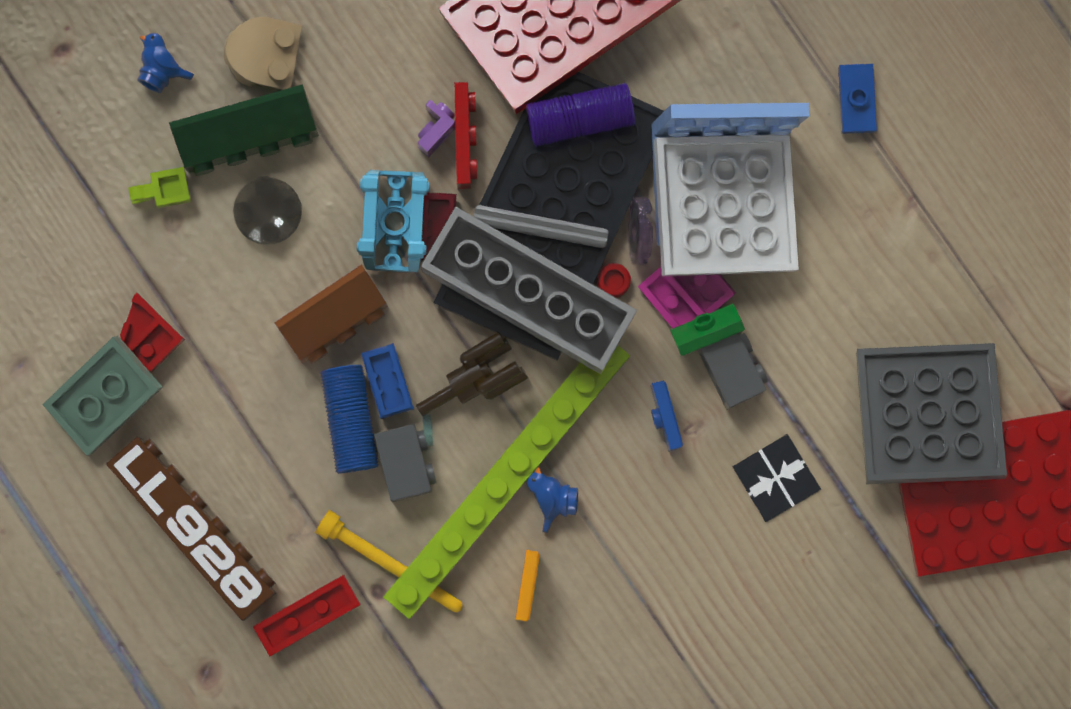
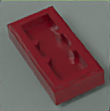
M427 192V195H424L422 241L426 245V255H424V258H420L421 262H424L455 209L457 194Z

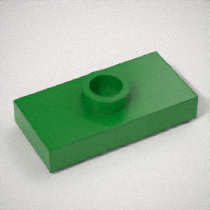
M734 304L711 313L701 314L690 322L670 329L681 356L745 330Z

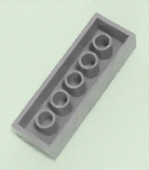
M455 207L421 265V270L426 275L599 374L603 372L637 312L633 307L458 207Z

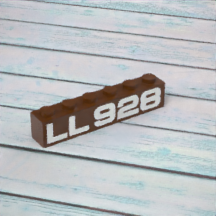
M136 437L108 461L106 465L242 621L247 620L276 594L272 588L276 582L264 568H261L259 571L255 569L249 562L253 558L252 554L241 542L235 545L228 538L227 534L230 532V529L218 516L212 519L207 514L204 508L208 504L197 491L194 490L191 493L187 491L181 484L185 478L173 464L167 468L159 457L163 453L150 438L144 441L142 438Z

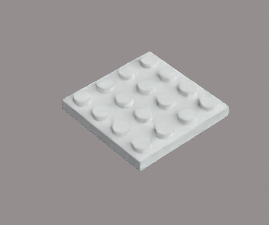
M790 134L661 137L654 139L662 276L795 272L799 270Z

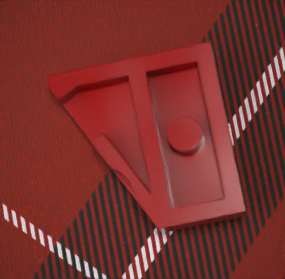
M136 293L132 298V306L127 320L123 324L120 337L149 372L152 373L185 339L140 294Z

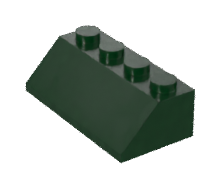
M303 84L169 122L184 168L188 173L194 172L195 176L211 173L215 170L214 166L227 163L228 166L245 163L248 161V156L260 153L261 157L277 154L280 152L279 147L293 144L295 148L306 146L313 142L312 138L319 136Z

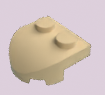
M269 17L252 18L238 25L230 32L224 45V60L236 76L235 79L249 87L255 85L276 91L291 88L302 25Z

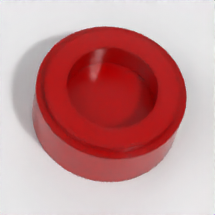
M607 264L601 268L597 275V287L613 297L619 298L630 287V273L621 264Z

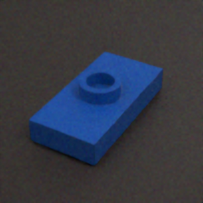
M873 64L839 65L841 134L875 133L877 131Z
M394 343L361 353L380 418L384 419L414 410Z
M664 380L652 383L650 387L656 409H652L651 414L656 430L662 428L668 452L680 449L683 446L667 384Z

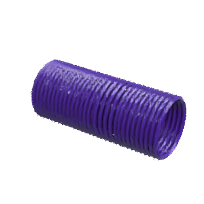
M625 82L624 84H617V86L601 87L597 90L574 93L571 96L567 95V97L563 96V98L560 96L559 99L556 97L550 100L547 99V101H537V103L534 102L533 104L527 103L526 105L530 130L536 147L538 145L541 146V144L544 146V144H551V142H561V140L564 141L573 137L576 139V137L580 138V136L584 137L588 134L594 135V133L611 131V129H621V127H628V125L631 127V125L634 126L636 123L630 90Z

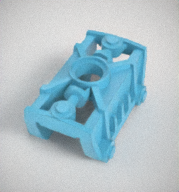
M370 170L360 180V189H362V192H365L363 234L362 238L357 242V252H359V255H362L366 270L418 272L420 258H424V255H426V245L422 241L424 195H427L430 188V182H428V178H425L423 172ZM380 176L387 177L388 184L393 189L392 197L387 198V206L379 197ZM407 178H412L411 200L404 206V198L400 197V190L404 188ZM394 212L400 213L405 220L404 226L398 231L389 230L385 225L386 217ZM385 237V245L390 246L389 254L385 256L382 265H375L376 246ZM402 237L409 245V267L402 266L401 258L397 255V246H402Z

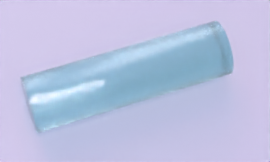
M431 415L422 416L423 431L427 446H433Z

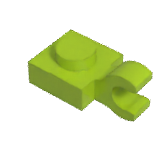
M184 167L150 173L152 183L128 187L132 204L144 203L155 199L157 208L191 202Z

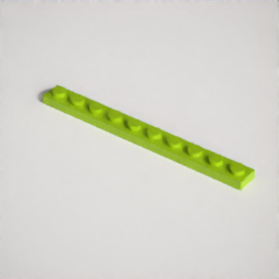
M617 345L601 374L579 363L391 586L383 598L410 620L525 483L528 477L629 359L630 355Z

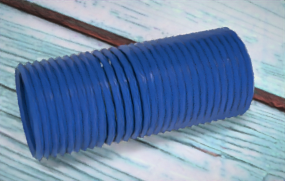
M362 365L340 366L320 372L321 381H323L321 384H323L322 387L324 388L325 408H327L328 428L330 429L329 432H331L329 435H331L330 438L332 439L331 445L333 446V459H335V472L338 474L368 470L379 466L377 464L379 461H377L375 437H373L374 431L372 430L373 424L371 423L372 420H370L372 417H370L371 414L369 413L371 410L368 409L370 407L367 401L369 398L366 397L368 393H366L367 387L365 386L366 380L364 379L365 373L363 372Z

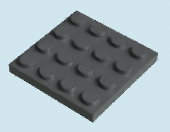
M995 343L857 349L856 359L866 485L1006 478L1007 469Z

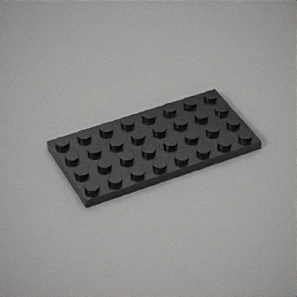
M577 72L536 100L535 103L556 97L559 99L560 96L562 98L563 96L567 97V95L571 96L574 93L597 90L601 87L607 88L609 85ZM633 96L631 98L636 122L634 126L631 125L630 127L628 125V127H621V129H611V131L598 132L597 134L594 133V135L588 134L584 137H576V139L573 137L572 139L561 140V142L544 144V146L541 144V146L538 145L537 147L533 142L525 108L479 204L607 229V244L604 248L494 228L592 285L653 156L651 124L664 112V110ZM441 285L433 302L434 305L495 333L500 332L502 336L558 361L562 353L561 351L446 285Z

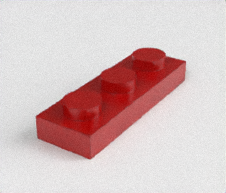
M454 82L457 189H471V180L477 179V159H470V146H477L476 125L469 126V112H476L475 92H469L468 82Z
M342 575L254 625L253 628L269 657L355 609L361 603L345 575Z

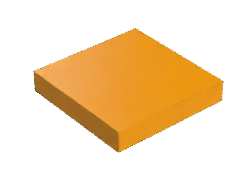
M526 550L515 620L527 622L530 620L540 558L538 551Z

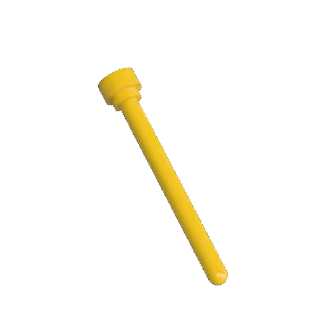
M330 509L328 510L314 533L325 540L328 537L333 541L337 538L398 578L407 569V566L345 528V523L339 520L341 516ZM438 586L429 596L452 612H460L463 608V604L459 599Z

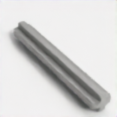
M482 205L476 206L474 212L475 218L493 228L604 248L607 244L608 230L604 228Z

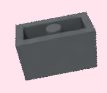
M737 333L697 350L726 410L766 391L764 384L768 382L767 376L760 364L754 365L749 355L753 349L745 333Z
M415 424L374 434L391 502L431 493V485L437 482L432 463L425 465L422 451L428 450L424 431H417Z

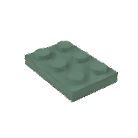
M114 336L42 405L81 450L89 456L158 393L163 386L121 338Z

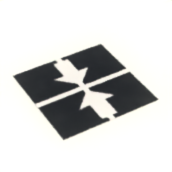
M788 434L732 466L765 522L821 490Z

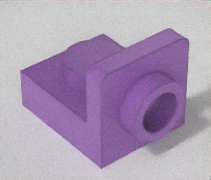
M429 100L426 104V110L438 121L435 124L432 121L426 124L418 134L420 140L417 142L418 148L428 158L455 130V121L453 120L455 114L444 103L440 102L436 105L432 100Z

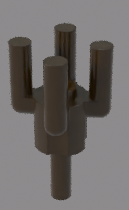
M497 332L460 355L462 366L446 375L450 385L416 404L420 414L425 416L455 397H458L462 404L467 403L480 394L486 399L492 400L528 379L522 366L519 367L516 361L496 373H493L488 365L491 361L512 350L506 338L503 339L500 332Z

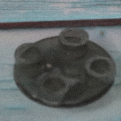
M261 176L240 190L234 202L233 215L238 229L246 238L258 244L272 245L286 240L296 231L302 216V206L297 193L289 184L276 178Z

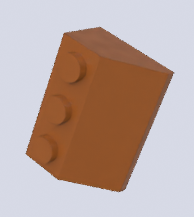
M361 264L274 323L300 361L305 363L309 360L313 364L327 355L328 351L326 348L336 341L341 345L357 334L354 329L364 322L370 326L385 316L383 310L388 305Z

